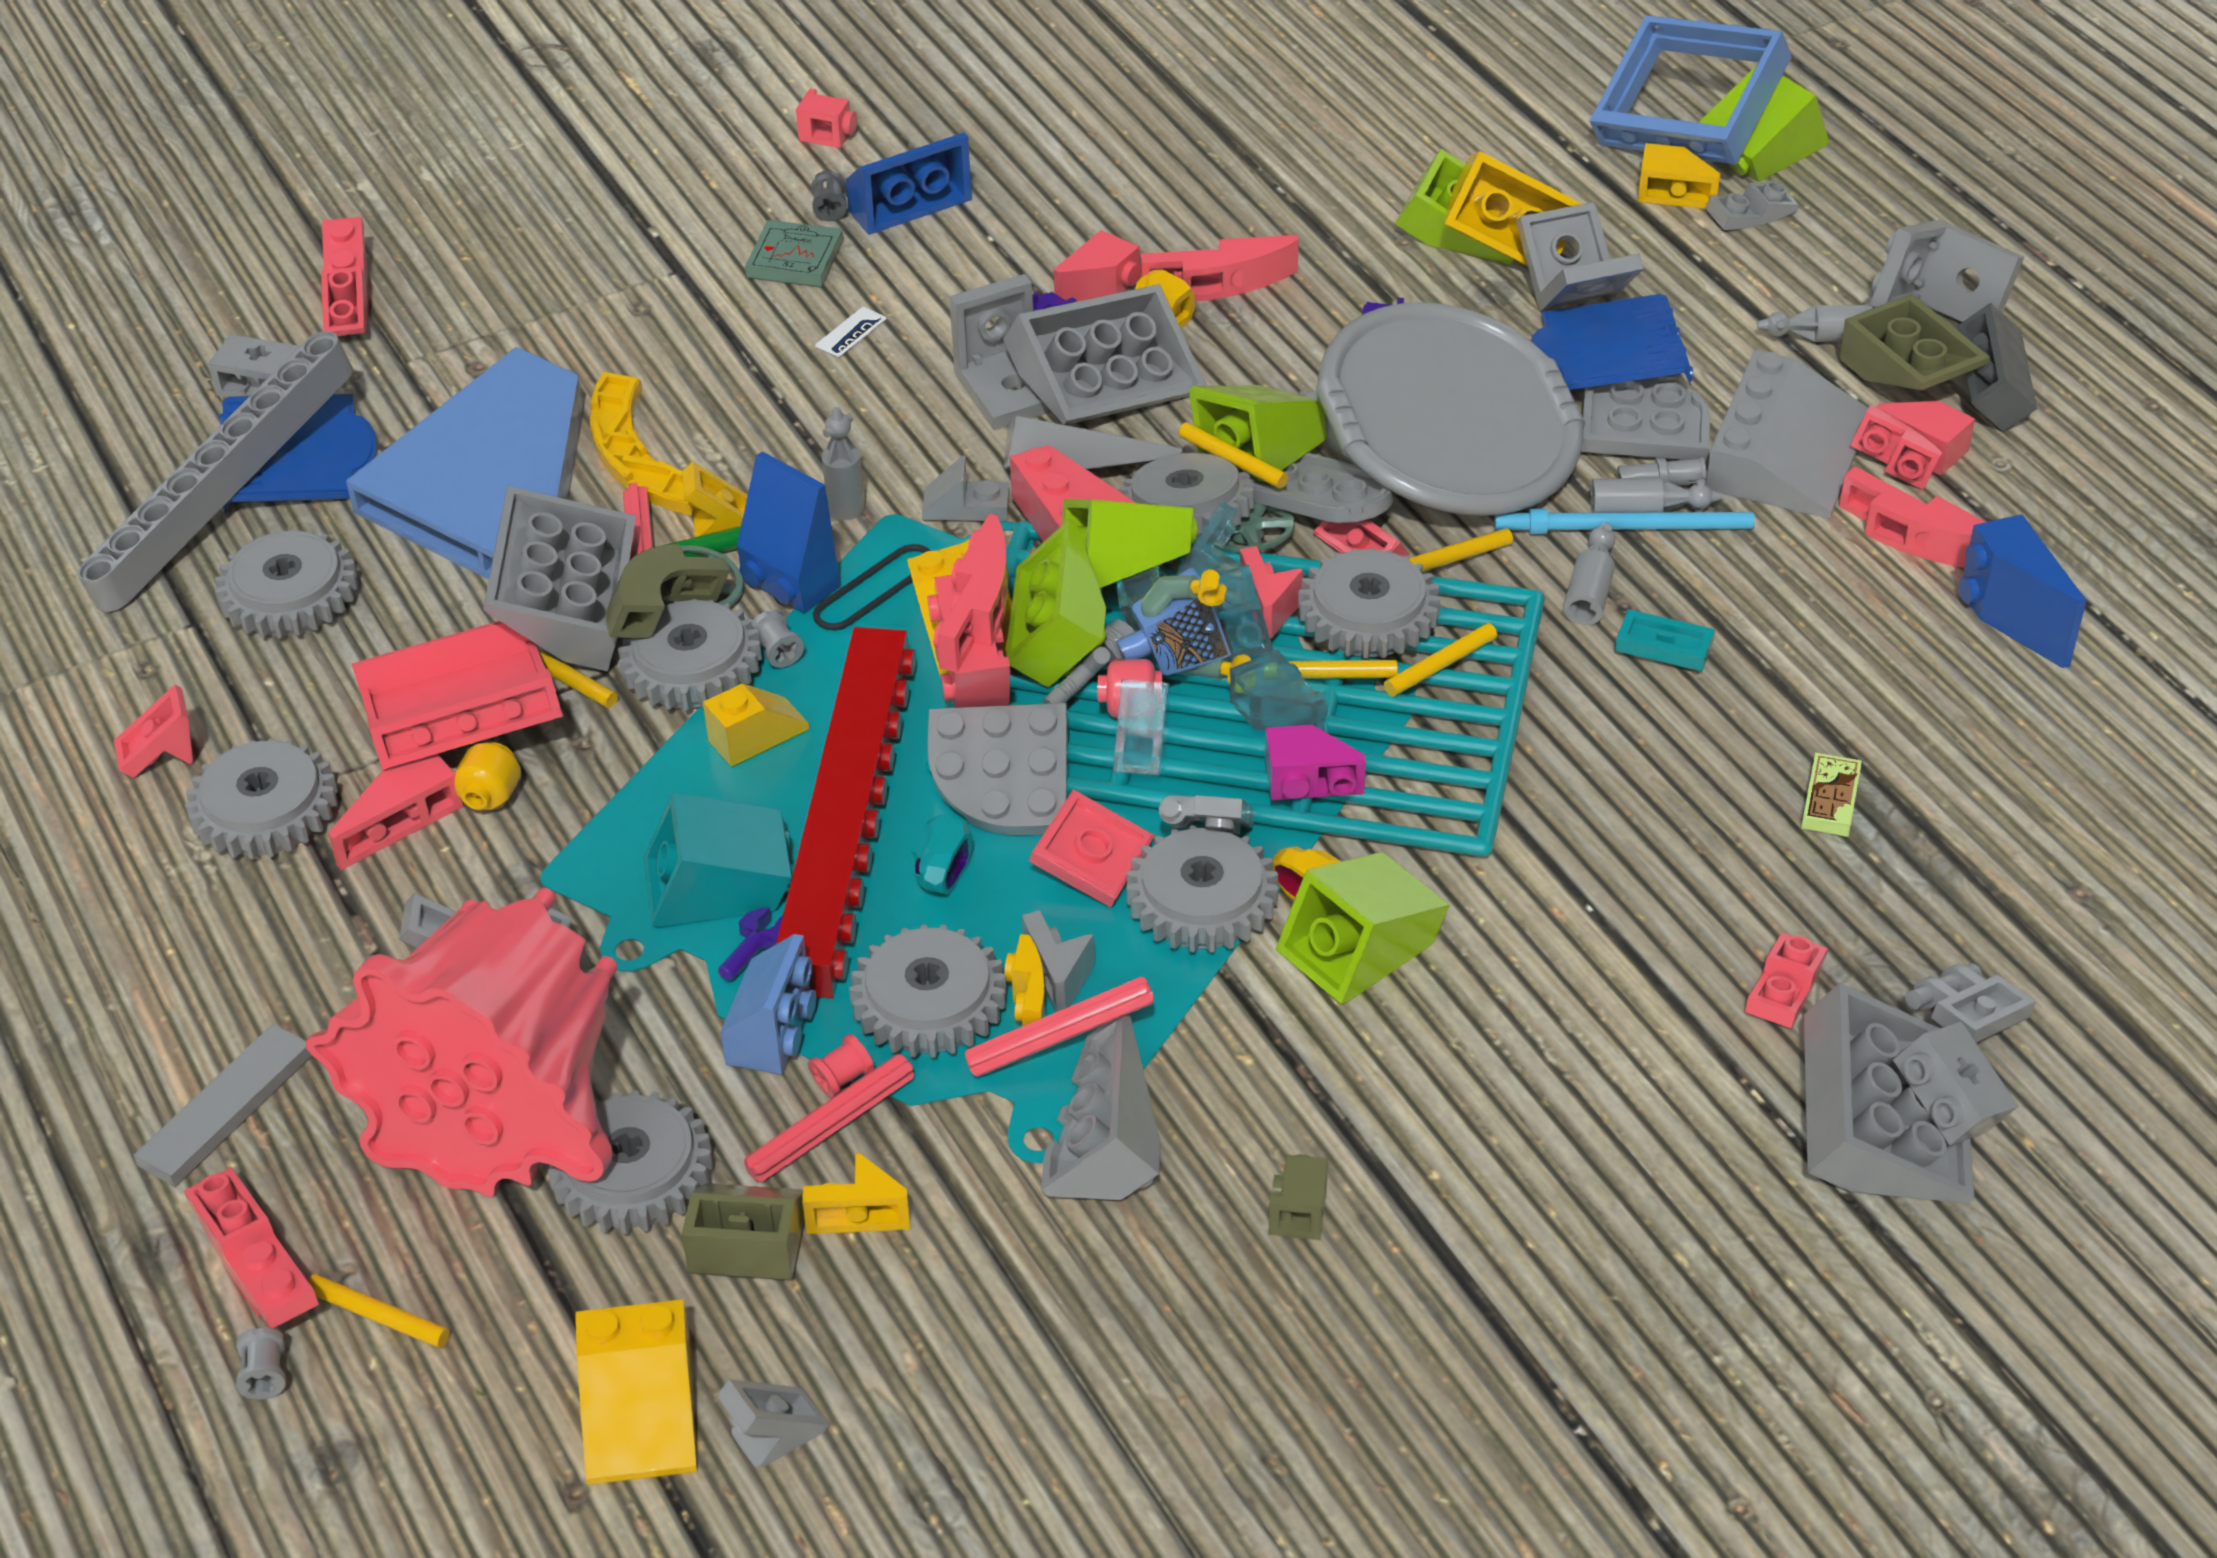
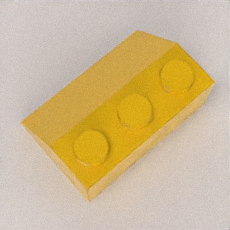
M1478 151L1469 156L1457 180L1443 224L1528 267L1516 224L1517 219L1520 216L1580 205L1582 203ZM1560 240L1556 243L1559 255L1567 242L1565 240Z

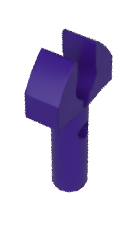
M769 907L750 911L742 917L738 924L740 935L745 937V939L718 967V974L723 980L728 982L734 980L760 950L769 949L776 945L783 915L769 929H764L771 922Z

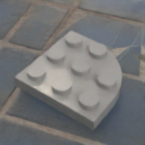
M1676 375L1586 387L1583 406L1585 426L1583 428L1581 452L1680 460L1704 457V460L1707 461L1710 437V414L1702 396L1695 389L1691 393L1682 385L1676 383Z
M1053 703L929 709L928 760L934 784L946 805L949 804L954 810L966 817L968 823L985 831L1004 835L1044 834L1068 798L1067 704Z

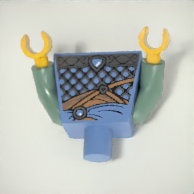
M1193 567L1178 576L1158 578L1145 596L1134 603L1131 609L1139 630L1116 641L1123 659H1142L1150 656L1157 669L1162 671V675L1187 674L1223 679L1225 675H1228L1227 681L1229 685L1239 691L1250 689L1255 678L1254 674L1251 673L1253 661L1249 656L1244 654L1234 657L1232 662H1228L1226 658L1231 653L1214 606L1221 605L1224 602L1227 587L1224 584L1218 585L1220 576L1212 569L1204 571L1201 579Z

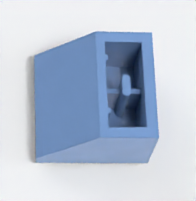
M793 934L751 959L720 1032L726 1065L782 1075L789 1056L797 1055L802 1037L801 1026L804 1019H811L816 1005V991L810 989L809 983L812 973V958L806 957L804 936Z

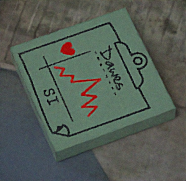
M767 220L745 265L746 277L822 287L843 242V229Z

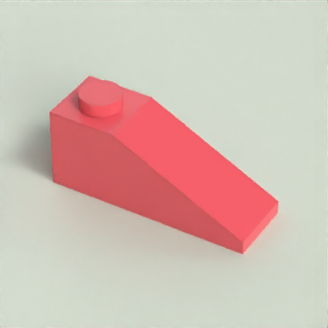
M438 754L382 770L328 832L336 865L340 870L463 807L462 799L459 798L455 790L456 774Z

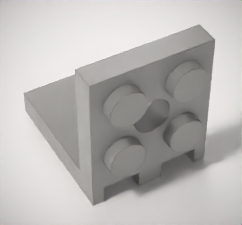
M1595 202L1520 216L1516 221L1540 312L1548 311L1552 306L1569 303L1570 306L1584 304L1590 298L1605 295L1607 299L1613 298L1644 269L1640 253L1610 259ZM1565 240L1571 243L1575 250L1574 257L1567 259L1559 255L1556 249L1557 241Z
M1942 220L1900 227L1891 235L1887 243L1886 253L1888 256L1883 269L1877 273L1873 280L1872 291L1874 294L1870 305L1878 307L1913 294L1928 307L1961 322L1989 303H1992L2003 313L2025 256ZM1968 268L1976 271L1979 276V284L1974 291L1967 289L1963 283V274Z
M1026 274L949 296L954 374L993 431L1007 427L1015 416L1032 419L1052 413L1018 374L1003 341L1018 314L1033 311L1032 282ZM999 317L994 326L985 328L989 320ZM1009 388H1021L1019 390H1008Z

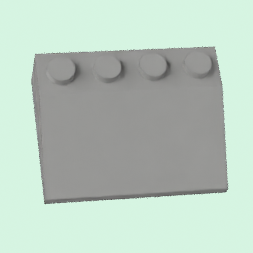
M1160 284L1018 314L1003 338L1018 374L1063 425L1188 397V389L1191 387L1207 386Z
M1754 349L1711 447L1706 485L1711 490L1723 494L1831 519L1842 491L1844 476L1850 470L1857 453V449L1851 447L1850 444L1868 407L1798 360L1781 356L1774 352Z
M507 486L483 611L563 662L608 671L617 637L609 636L606 613L620 576L630 560L636 516Z
M1838 983L1804 1014L1807 1160L1809 1174L1850 1192L1967 1204L1974 1199L1971 1139L1950 1146L1893 1061L1923 1033L1938 1029V1027L1842 983Z

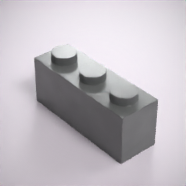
M1989 303L1960 323L1957 328L1962 335L1990 356L1989 364L1966 373L1972 405L2004 432L2017 422L2025 420L2032 412L2037 410V404L2022 332L1992 303Z

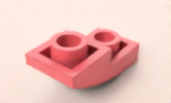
M1872 405L1866 411L1850 444L1851 447L1887 463L1888 465L1884 472L1922 490L1925 488L1942 454L1934 444L1920 433Z
M1782 932L1767 955L1761 977L1748 996L1745 1013L1792 1029L1816 982L1827 956L1828 948L1815 944L1806 937L1792 936Z

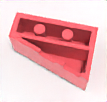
M1050 445L1033 448L1010 456L1011 496L1043 542L1062 526L1064 499L1136 503Z
M951 575L934 577L935 595L927 596L930 622L945 621L951 611L952 601L957 593L956 585H953L951 582ZM1001 627L992 646L974 642L958 672L947 670L948 673L941 674L944 701L952 700L954 708L1009 705L1010 664L1008 656H1003L1001 642H1004ZM935 648L936 658L939 662V650Z

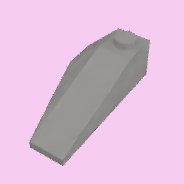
M1015 416L1008 425L1004 469L1010 470V456L1046 445L1052 446L1088 471L1149 463L1165 456L1182 453V448Z
M1127 1014L1101 1025L1086 1037L1071 1079L1078 1088L1070 1104L1061 1107L1057 1120L1064 1125L1058 1142L1048 1143L1043 1159L1041 1191L1048 1197L1122 1200L1135 1190L1149 1186L1156 1176L1159 1175L1160 1137L1131 1017Z

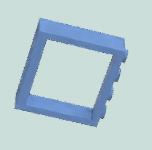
M1645 15L1589 120L1600 145L1644 151L1645 143L1685 147L1701 160L1736 165L1792 58L1783 32L1770 30V28L1758 29L1742 27L1736 24L1725 25L1708 23L1702 20L1691 21L1674 19L1668 16L1666 18ZM1661 50L1759 62L1725 127L1628 113Z

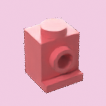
M810 88L796 108L799 141L841 148L848 136L852 135L856 130L857 114L850 111L849 100L818 95L816 89Z

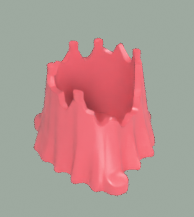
M541 888L532 899L519 900L500 909H492L487 901L476 902L474 900H467L454 915L405 960L395 959L383 954L369 956L354 973L353 983L358 997L330 1018L327 1029L310 1035L305 1041L307 1050L327 1069L335 1090L358 1104L365 1111L368 1117V1125L361 1133L359 1142L365 1155L374 1163L387 1168L416 1169L424 1172L442 1186L456 1190L469 1189L487 1197L495 1195L500 1188L502 1179H512L523 1185L530 1186L537 1176L539 1162L552 1165L571 1177L586 1182L597 1181L610 1165L613 1157L612 1147L597 1117L590 1079L595 1048L606 1017L605 1002L608 995L609 982L617 971L618 965L613 958L603 956L594 968L583 973L580 969V957L586 940L568 927L552 922L548 911L556 902V895L550 889Z

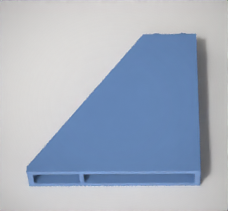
M515 347L346 480L353 513L489 580L507 486L568 500L584 408L579 376L568 369L542 359L540 356Z

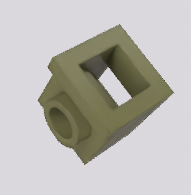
M1303 1154L1286 1156L1284 1175H1274L1272 1195H1270L1269 1235L1321 1240L1327 1193L1328 1159L1315 1158Z

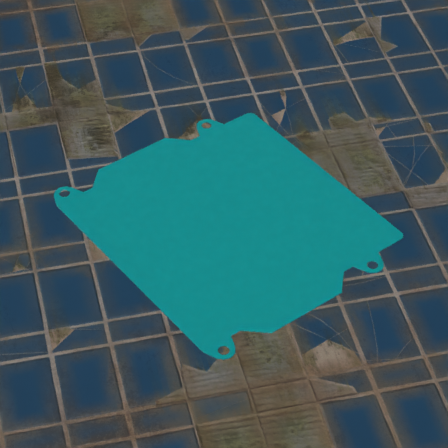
M897 514L884 516L837 564L841 586L827 597L900 547L918 544L929 548L931 551H937L961 544L970 539L971 535L961 539ZM1002 521L1000 524L1003 531H1014L1017 522ZM1029 539L1025 550H1032L1033 539ZM913 550L901 554L820 611V618L827 623H838L846 620L908 577L911 573L907 559L920 556L923 552ZM913 581L842 629H825L814 621L813 611L819 603L805 613L794 608L786 617L788 620L787 628L790 632L798 634L804 642V651L801 657L790 666L776 668L767 660L766 649L761 645L762 660L758 661L759 671L750 673L752 682L746 685L786 697L809 723V730L731 767L708 741L704 709L699 707L544 868L540 875V880L546 888L610 917L600 945L601 958L603 956L613 958L618 965V971L633 972L647 968L678 950H683L706 961L718 1017L726 1020L749 963L734 980L729 982L719 976L718 967L745 939V937L740 935L738 924L744 915L666 927L652 926L643 857L672 793L675 792L781 810L784 830L789 832V863L795 867L853 628L907 630L908 649H915L916 652L915 672L913 676L906 677L909 683L907 706L899 707V712L902 715L900 738L892 739L891 743L894 744L895 751L893 769L891 772L885 771L884 777L887 778L886 801L884 805L877 804L876 810H879L880 823L877 838H870L869 844L872 846L871 868L869 873L862 872L861 879L864 880L863 903L861 908L854 907L853 914L856 915V933L854 942L846 943L845 950L848 952L847 975L845 979H838L833 999L816 997L813 1016L811 1019H804L801 1026L802 1037L798 1054L809 1059L814 1057L821 1059L841 1046L842 1038L852 1034L863 1044L869 1053L874 1069L896 1054H902L910 1061L913 1066V1079L888 1095L909 1106L988 1091L1014 1103L1007 1133L1009 1148L1022 1161L1043 1163L1046 1149L1042 1151L1031 1150L1026 1147L1023 1138L1029 1130L1043 1128L1051 1132L1053 1142L1059 1141L1064 1125L1057 1118L1061 1107L1070 1104L1071 1099L1076 1093L1078 1086L1071 1079L1087 1035L1098 1027L980 1077H975L970 1071L965 1058L967 1049L1022 1027V1022L1015 1021L1012 983L1006 982L1005 1009H999L1000 1021L998 1023L988 1022L989 1034L987 1036L977 1034L973 1037V1046L960 1045L956 1047V1053L954 1054L943 1051L937 1052L936 1057H930L929 1053H918L916 1057H910V1052L903 1049L896 1053L891 1052L890 1043L887 1041L880 1045L875 1044L873 1032L864 1034L861 1028V1021H855L849 987L852 986V971H858V958H870L868 947L871 944L876 946L882 945L885 935L888 934L894 937L901 933L902 928L914 930L920 929V926L924 924L928 928H939L940 925H946L947 930L954 932L960 928L964 929L965 937L969 939L979 936L982 949L991 946L994 949L995 960L1001 959L1004 974L1007 954L1016 953L1020 934H1023L1022 915L1040 910L1048 927L1055 926L1062 942L1087 934L1094 936L1095 965L1071 1006L1139 977H1145L1154 995V1002L1129 1014L1144 1070L1242 939L1240 938L1234 942V948L1229 949L1226 946L1215 948V952H1209L1208 949H1196L1195 952H1190L1188 947L1180 945L1174 949L1170 947V941L1164 938L1155 941L1153 939V929L1142 931L1140 929V918L1132 919L1131 905H1127L1126 885L1110 908L1028 861L1032 851L1044 834L1004 835L985 831L971 825L966 821V817L954 810L949 804L946 805L936 789L932 774L926 769V763L928 760L929 709L947 708L950 701H944L941 677ZM1117 581L1101 589L1104 591L1145 596L1153 585ZM1225 603L1218 605L1219 607L1238 609ZM1106 609L1105 621L1112 622L1115 619H1120L1127 624L1137 625L1133 612ZM1221 625L1225 638L1303 649L1297 635L1277 632L1272 638L1263 640L1260 630ZM1226 657L1228 662H1232L1234 657ZM1252 660L1251 673L1261 674V661ZM1010 666V670L1018 671V670H1016L1015 668H1013V667ZM1101 669L1089 681L1098 682V675H1107V670ZM1162 678V692L1315 714L1319 705V700L1249 690L1239 691L1234 688ZM1355 678L1342 686L1376 690L1374 685L1381 678ZM1300 679L1321 683L1325 682V680L1322 679ZM1415 685L1400 694L1415 696ZM1010 688L1009 702L1029 705L1043 704L1042 700L1048 693ZM1071 697L1066 702L1067 710L1110 716L1107 702ZM1338 703L1334 716L1405 726L1413 714ZM1155 709L1153 715L1147 719V722L1266 739V728L1277 727ZM1068 729V743L1119 750L1123 738L1116 735ZM1330 734L1354 749L1367 754L1382 756L1391 744ZM1141 739L1137 753L1267 772L1265 757L1143 739ZM1068 761V776L1108 782L1113 769ZM1131 771L1127 785L1199 796L1243 799L1247 803L1291 809L1293 799L1271 800L1270 791L1136 771ZM1313 798L1309 812L1337 816L1346 802ZM1092 799L1154 834V837L1159 835L1165 838L1171 835L1172 829H1176L1161 818L1159 808ZM938 815L963 821L972 832L973 849L967 868L955 888L947 895L931 892L921 887L915 878L917 864L911 852L925 823ZM1194 821L1192 823L1196 828H1206L1204 822ZM1253 823V828L1240 827V834L1235 836L1239 838L1244 836L1250 837V846L1252 848L1261 845L1264 848L1263 858L1273 859L1280 849L1297 846L1305 850L1312 849L1323 833ZM1154 838L1150 844V847H1153L1155 845ZM788 892L784 893L777 909L770 911L771 922L764 929L773 927L776 921L783 915ZM626 940L639 941L644 947L642 954L633 960L620 959L617 957L615 949L621 942ZM767 949L760 950L755 956L766 951ZM1045 993L1046 1016L1055 1013ZM861 1073L854 1080L858 1081L865 1075Z

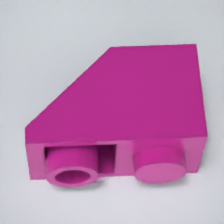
M1314 725L1266 728L1265 763L1271 800L1364 794L1365 754Z

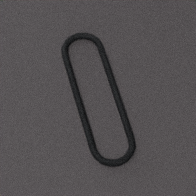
M910 544L898 548L821 601L814 608V621L820 627L831 630L842 629L850 625L912 582L911 574L842 622L827 623L820 618V611L901 554L913 550L923 553L931 550L918 544Z

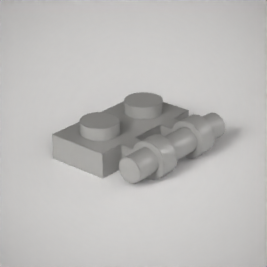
M1174 795L1164 798L1159 806L1161 818L1172 827L1180 830L1190 827L1194 821L1204 822L1206 828L1222 831L1233 830V835L1240 834V827L1253 828L1254 808L1243 799Z
M1974 963L1966 966L1956 964L1945 969L1939 978L1929 976L1915 984L1914 989L1908 991L1905 995V1001L1911 1009L1917 1010L1921 1007L1931 1009L1935 1007L1931 1018L1943 1027L1962 1021L1976 1043L2030 1018L2036 1001L1998 974L1985 980L1982 978L1980 967Z

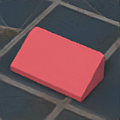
M1368 519L1352 523H1334L1322 520L1313 531L1316 537L1341 554L1352 551V549L1375 548V550L1393 551L1394 554L1402 557L1409 555V552L1400 541Z

